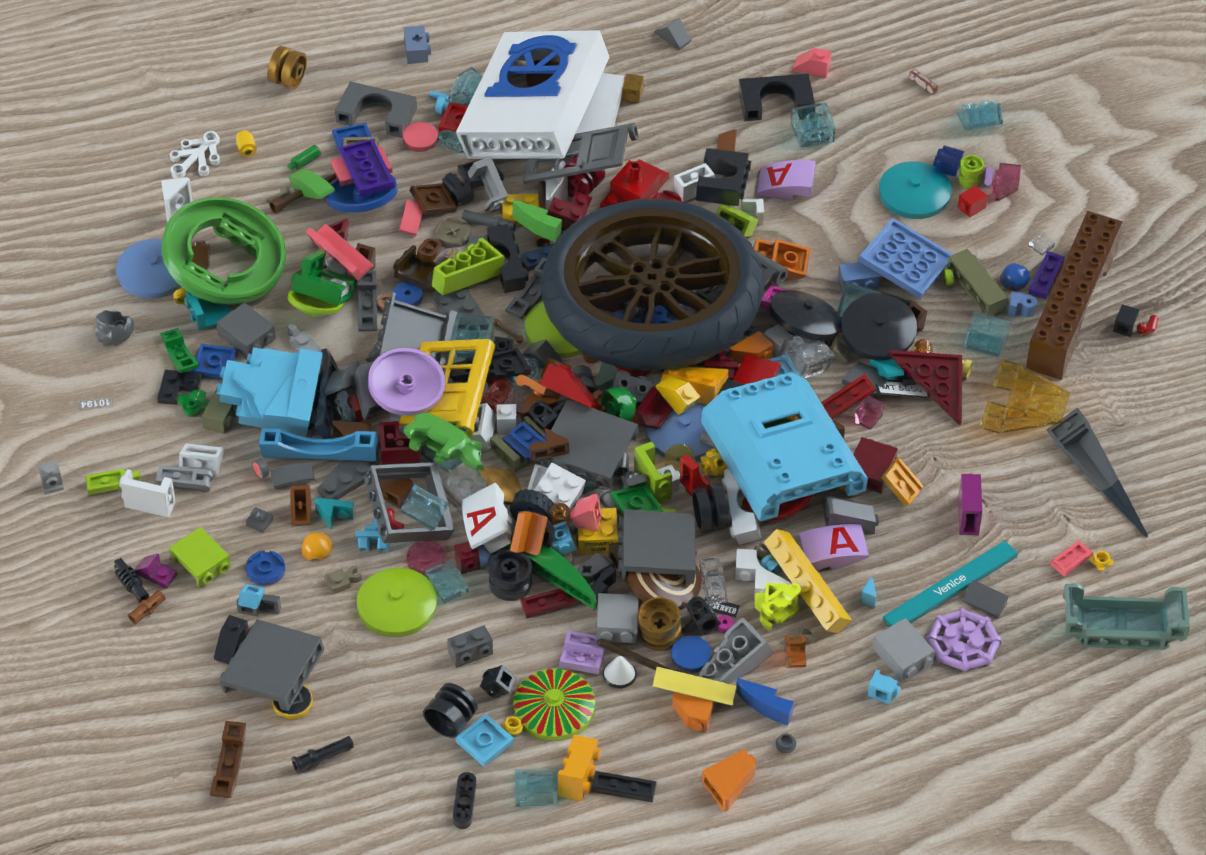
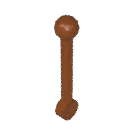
M499 319L493 320L492 323L495 326L498 325L513 336L517 343L523 342V336L513 333L502 325Z

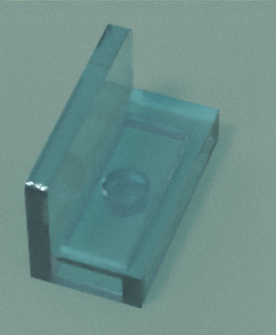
M414 484L400 512L435 530L449 503Z

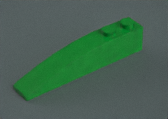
M513 536L511 537V543L506 545V550L511 549ZM544 545L541 546L539 555L522 552L530 559L532 572L558 588L563 589L566 593L593 610L597 609L595 593L577 569L553 548Z

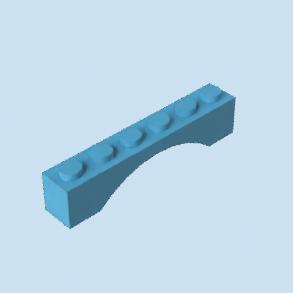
M262 428L259 441L263 458L376 461L379 449L376 432L356 431L350 435L334 439H312L291 434L282 429Z

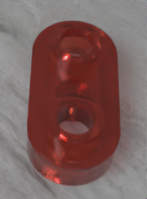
M506 380L496 381L483 396V404L487 403L493 411H496L497 404H504L511 395V384Z

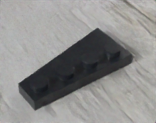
M518 347L493 353L486 379L531 375V368ZM474 358L452 363V365L472 364ZM471 369L451 370L449 376L453 382L468 381Z

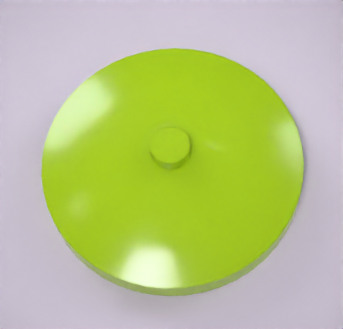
M543 301L536 304L529 311L525 320V334L530 344L546 339L561 358L574 357L583 353L562 337L550 321Z
M389 568L373 574L362 584L357 595V610L362 622L370 630L388 637L408 636L422 630L433 619L437 608V596L433 584L421 573L407 568Z

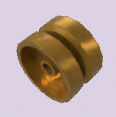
M281 45L277 47L268 65L267 78L269 82L278 85L282 84L283 87L289 89H296L302 82L306 72V54L296 50L292 51L291 48Z

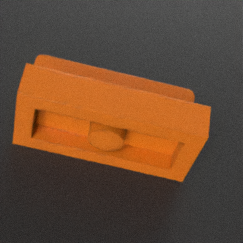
M529 511L519 512L510 551L516 553L524 551L539 555L548 518Z

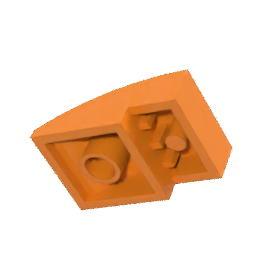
M756 238L753 245L754 250L788 269V275L785 280L806 277L811 248L775 239V242L772 243Z

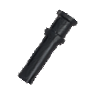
M347 736L320 749H309L307 753L301 756L291 757L292 765L297 774H301L302 770L312 766L317 767L323 760L353 749V741L350 736Z

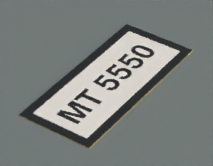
M888 380L882 387H879L875 383L878 394L931 399L918 384L903 386L901 381Z

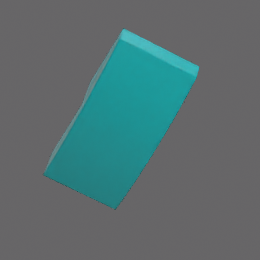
M870 359V366L877 367L879 375L886 377V380H895L897 376L904 375L903 369L893 359Z

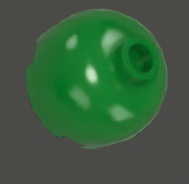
M613 387L602 392L601 407L605 406V413L628 421L634 417L637 402L636 398L628 390L621 387Z

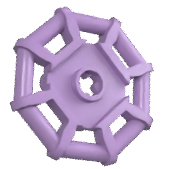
M965 608L942 616L937 615L930 633L926 636V641L935 650L936 661L939 664L944 663L958 668L962 672L992 664L998 646L1002 644V638L996 633L988 616H980L965 610ZM960 619V622L952 625H949L948 623L950 621ZM940 628L945 631L943 636H937ZM984 629H986L989 638L984 637L982 633ZM962 638L966 639L967 643L964 644L963 641L959 642V640ZM942 644L946 651L942 652L939 645ZM984 646H989L987 653L981 651ZM954 655H955V656H958V657H959V660H956V659L951 658V657H954Z

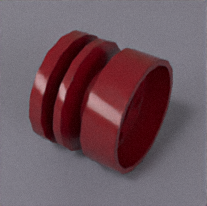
M578 155L574 156L564 168L576 166ZM605 170L568 176V195L573 198L576 191L589 195L604 180Z

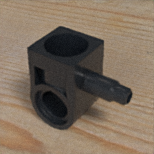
M536 401L530 406L529 412L539 427L544 431L545 428L551 431L559 416L558 414L566 402L562 401L552 409L545 402Z
M697 596L689 600L687 610L693 620L682 628L684 634L698 627L706 635L721 624L711 606L702 597Z

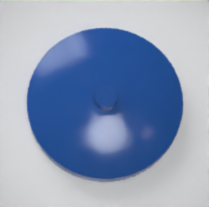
M392 176L395 188L360 197L354 183L340 186L336 178L329 183L334 187L335 191L325 196L326 202L331 208L342 212L373 210L387 204L396 196L398 191L397 182Z

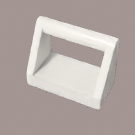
M186 443L179 453V467L210 470L213 472V475H217L223 458L224 447Z

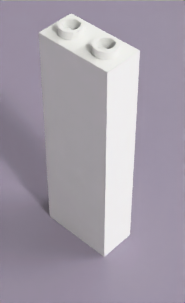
M602 73L575 134L614 127L622 97L624 76ZM581 140L571 142L568 153L579 151ZM574 156L568 157V163Z

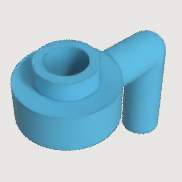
M430 91L429 97L437 99L435 113L444 115L450 103V95Z

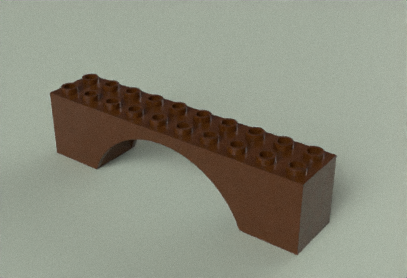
M1090 211L1086 212L1030 339L1026 369L1062 380L1073 355L1082 321L1100 277L1107 275L1117 252L1123 221Z

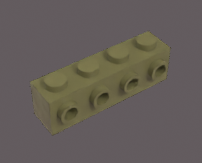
M968 249L949 256L947 269H952L954 278L986 317L1006 310L1007 294L1000 289L996 280L991 278L986 268L981 266L974 254L972 255Z

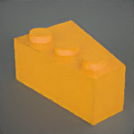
M574 734L567 750V758H564L562 763L564 768L558 772V797L582 802L584 794L588 795L590 782L588 781L590 777H594L596 768L594 762L599 760L601 748H598V739Z

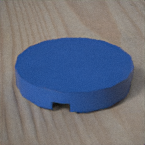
M258 551L252 554L246 562V575L256 585L267 586L275 584L285 573L284 559L275 551Z
M685 636L678 639L673 644L671 650L674 665L676 664L678 669H684L689 673L701 671L705 664L710 662L712 656L709 644L696 636Z

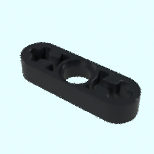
M470 772L460 774L457 780L453 823L459 829H466L472 824L477 783L476 776ZM466 780L470 781L468 784V790H465L464 783L466 782ZM468 797L471 801L467 804H462L459 802V799ZM461 811H465V818L463 821L460 820L462 814Z

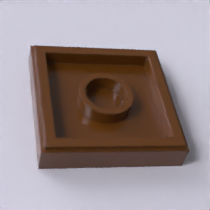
M443 183L410 187L409 191L424 215L456 212L457 205Z

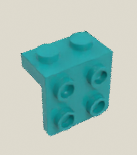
M186 291L187 297L184 298L185 306L187 309H190L192 322L195 321L198 331L217 326L216 322L231 312L228 305H220L203 299H197L196 296Z

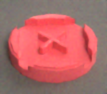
M416 122L405 128L403 142L410 150L424 152L428 148L436 146L438 131L429 123Z

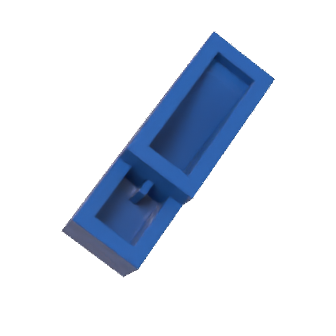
M740 678L737 679L736 693L744 702L762 715L784 725H789L793 714L794 701L777 697V689Z

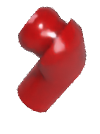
M1151 315L1148 324L1142 322L1141 325V323H1138V333L1147 335L1155 332L1159 317Z

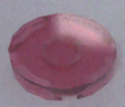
M431 540L421 543L420 541L416 542L407 551V565L409 569L417 571L424 576L438 573L446 563L443 547Z

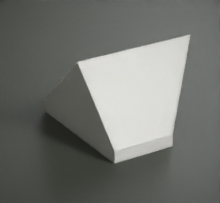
M568 176L546 180V210L549 209L553 197L564 201L568 199Z

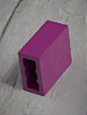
M961 474L958 493L959 535L979 536L983 512L981 474Z

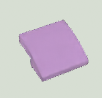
M568 631L559 661V668L599 674L605 648L597 645L596 635Z

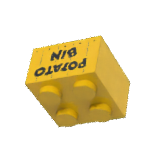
M601 508L602 517L598 531L577 528L579 555L609 554V546L618 542L616 508Z

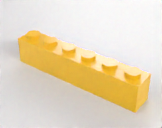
M776 529L763 543L790 581L800 585V595L825 630L839 634L852 619L791 534Z

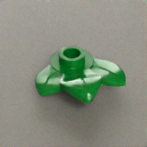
M194 390L190 395L180 394L177 398V403L182 406L186 416L195 417L199 415L201 410L206 409L210 400L206 399L205 391Z

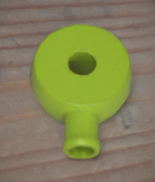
M944 269L943 271L945 286H952L954 284L952 269Z

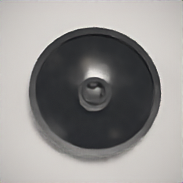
M783 290L775 293L769 304V312L772 318L781 327L797 336L810 340L825 341L833 339L840 331L842 320L838 312L830 304L812 294L797 290Z
M870 294L856 299L847 307L842 317L841 332L848 347L858 355L872 360L892 359L889 356L890 350L907 351L912 346L916 337L917 321L909 306L898 298L885 294Z

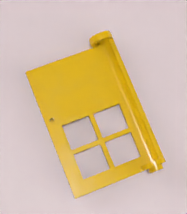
M489 339L421 342L419 350L428 355L431 352H451L448 364L440 365L442 370H446L443 396L434 408L425 413L433 414L446 422L456 424L455 426L459 429H467L468 431L463 432L468 437H471L474 432V425L492 355L495 351L494 342ZM476 350L472 364L452 365L456 351ZM471 369L467 383L447 384L450 371ZM401 415L399 425L406 426L412 423L416 415Z

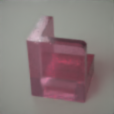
M867 396L856 409L855 422L871 430L883 416L884 403Z

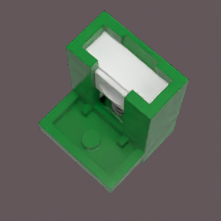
M319 249L302 260L301 270L294 273L291 278V290L339 306L354 296L356 279L324 269L327 251Z

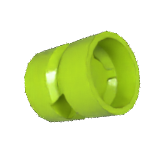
M967 155L962 158L958 178L962 187L970 189L975 185L977 187L980 186L984 162L979 156Z

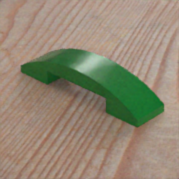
M178 328L160 333L167 353L179 373L199 368L194 355L190 354Z

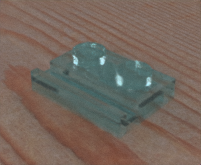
M448 560L446 564L441 563L425 570V576L433 584L436 593L443 603L460 597L462 593H469L468 585L451 560Z

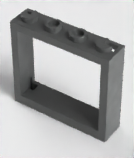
M436 462L370 466L364 476V481L368 485L369 500L374 508L373 516L377 519L378 534L381 536L383 543L449 540L455 529ZM424 478L438 527L392 530L379 480Z

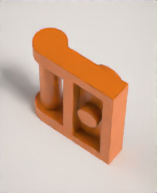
M519 375L516 378V383L519 386L530 387L534 394L542 398L545 395L559 400L561 394L540 385L541 382L538 380H533L525 375Z

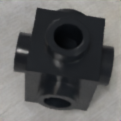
M503 665L484 672L480 687L493 698L510 693L516 676Z

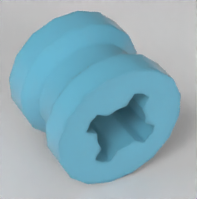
M772 554L767 555L760 562L764 569L777 576L783 570Z

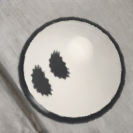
M618 656L604 667L602 676L609 686L626 688L636 680L637 671L634 665L622 656Z

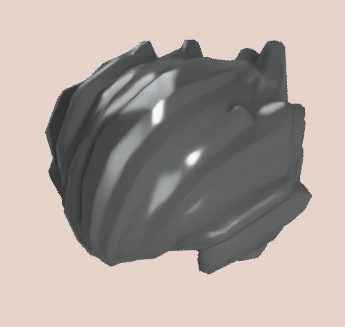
M104 310L96 316V336L99 342L103 343V346L109 344L117 346L118 343L126 341L131 336L134 322L129 316H122L119 311Z

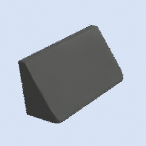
M972 580L962 602L999 618L1007 605L1008 596Z

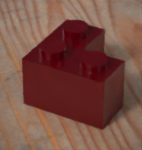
M578 191L575 192L571 203L553 197L548 209V215L561 219V230L565 231L586 215L592 197Z
M399 421L379 422L381 465L420 463V448L418 451L412 450L409 447L411 439L407 435L400 436Z

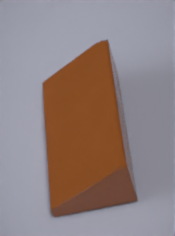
M737 129L719 134L717 149L735 151Z

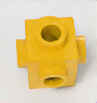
M713 448L706 451V455L700 457L703 471L707 475L715 476V478L723 476L724 470L728 469L718 450Z

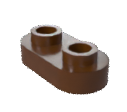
M425 239L417 250V258L423 263L434 261L441 252L442 243L437 239Z

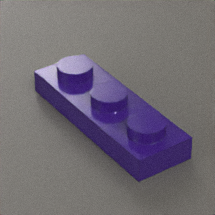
M1047 251L1029 288V294L1044 299L1047 298L1064 263L1065 256Z

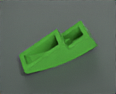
M302 168L288 176L293 189L302 190L304 197L322 199L335 191L334 187L325 179L308 169Z
M517 200L513 201L512 216L520 224L533 233L556 242L561 234V219L549 216L546 209Z

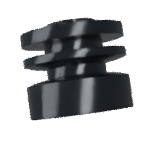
M444 683L436 693L435 698L423 710V717L437 733L445 737L456 738L465 727L466 722L476 713L478 705L471 694L464 688L453 683Z

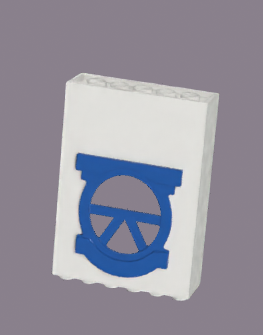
M600 30L504 32L456 131L467 159H483L490 156L492 159L565 158L609 60V54ZM534 60H541L538 64L534 65ZM550 60H560L558 66H544ZM516 61H526L527 66L514 65ZM554 73L545 82L529 88H518L511 85L508 81L510 74Z

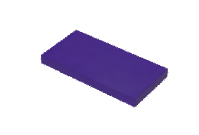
M373 139L339 148V153L360 197L395 188L393 178Z

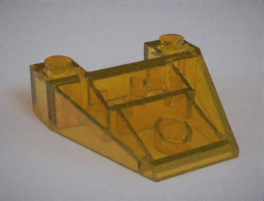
M1000 358L993 387L1011 392L1007 405L987 401L980 429L1000 434L1062 423L1070 392L1019 363Z

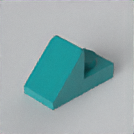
M315 498L316 513L330 529H332L334 518L354 520L355 507L353 501Z

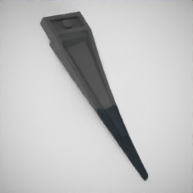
M1076 408L1046 429L1058 447L1145 537H1148L1097 436L1079 408Z

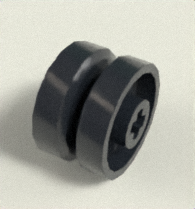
M722 485L710 486L708 493L703 487L693 489L692 504L699 531L711 530L713 523L717 528L728 527L729 511Z
M503 550L496 553L488 564L489 588L492 594L505 601H516L525 597L532 587V565L530 559L522 552L516 553L510 550Z

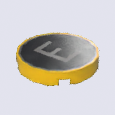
M303 685L289 711L281 710L279 702L272 700L273 709L277 715H281L288 720L304 717L312 708V693L308 687Z

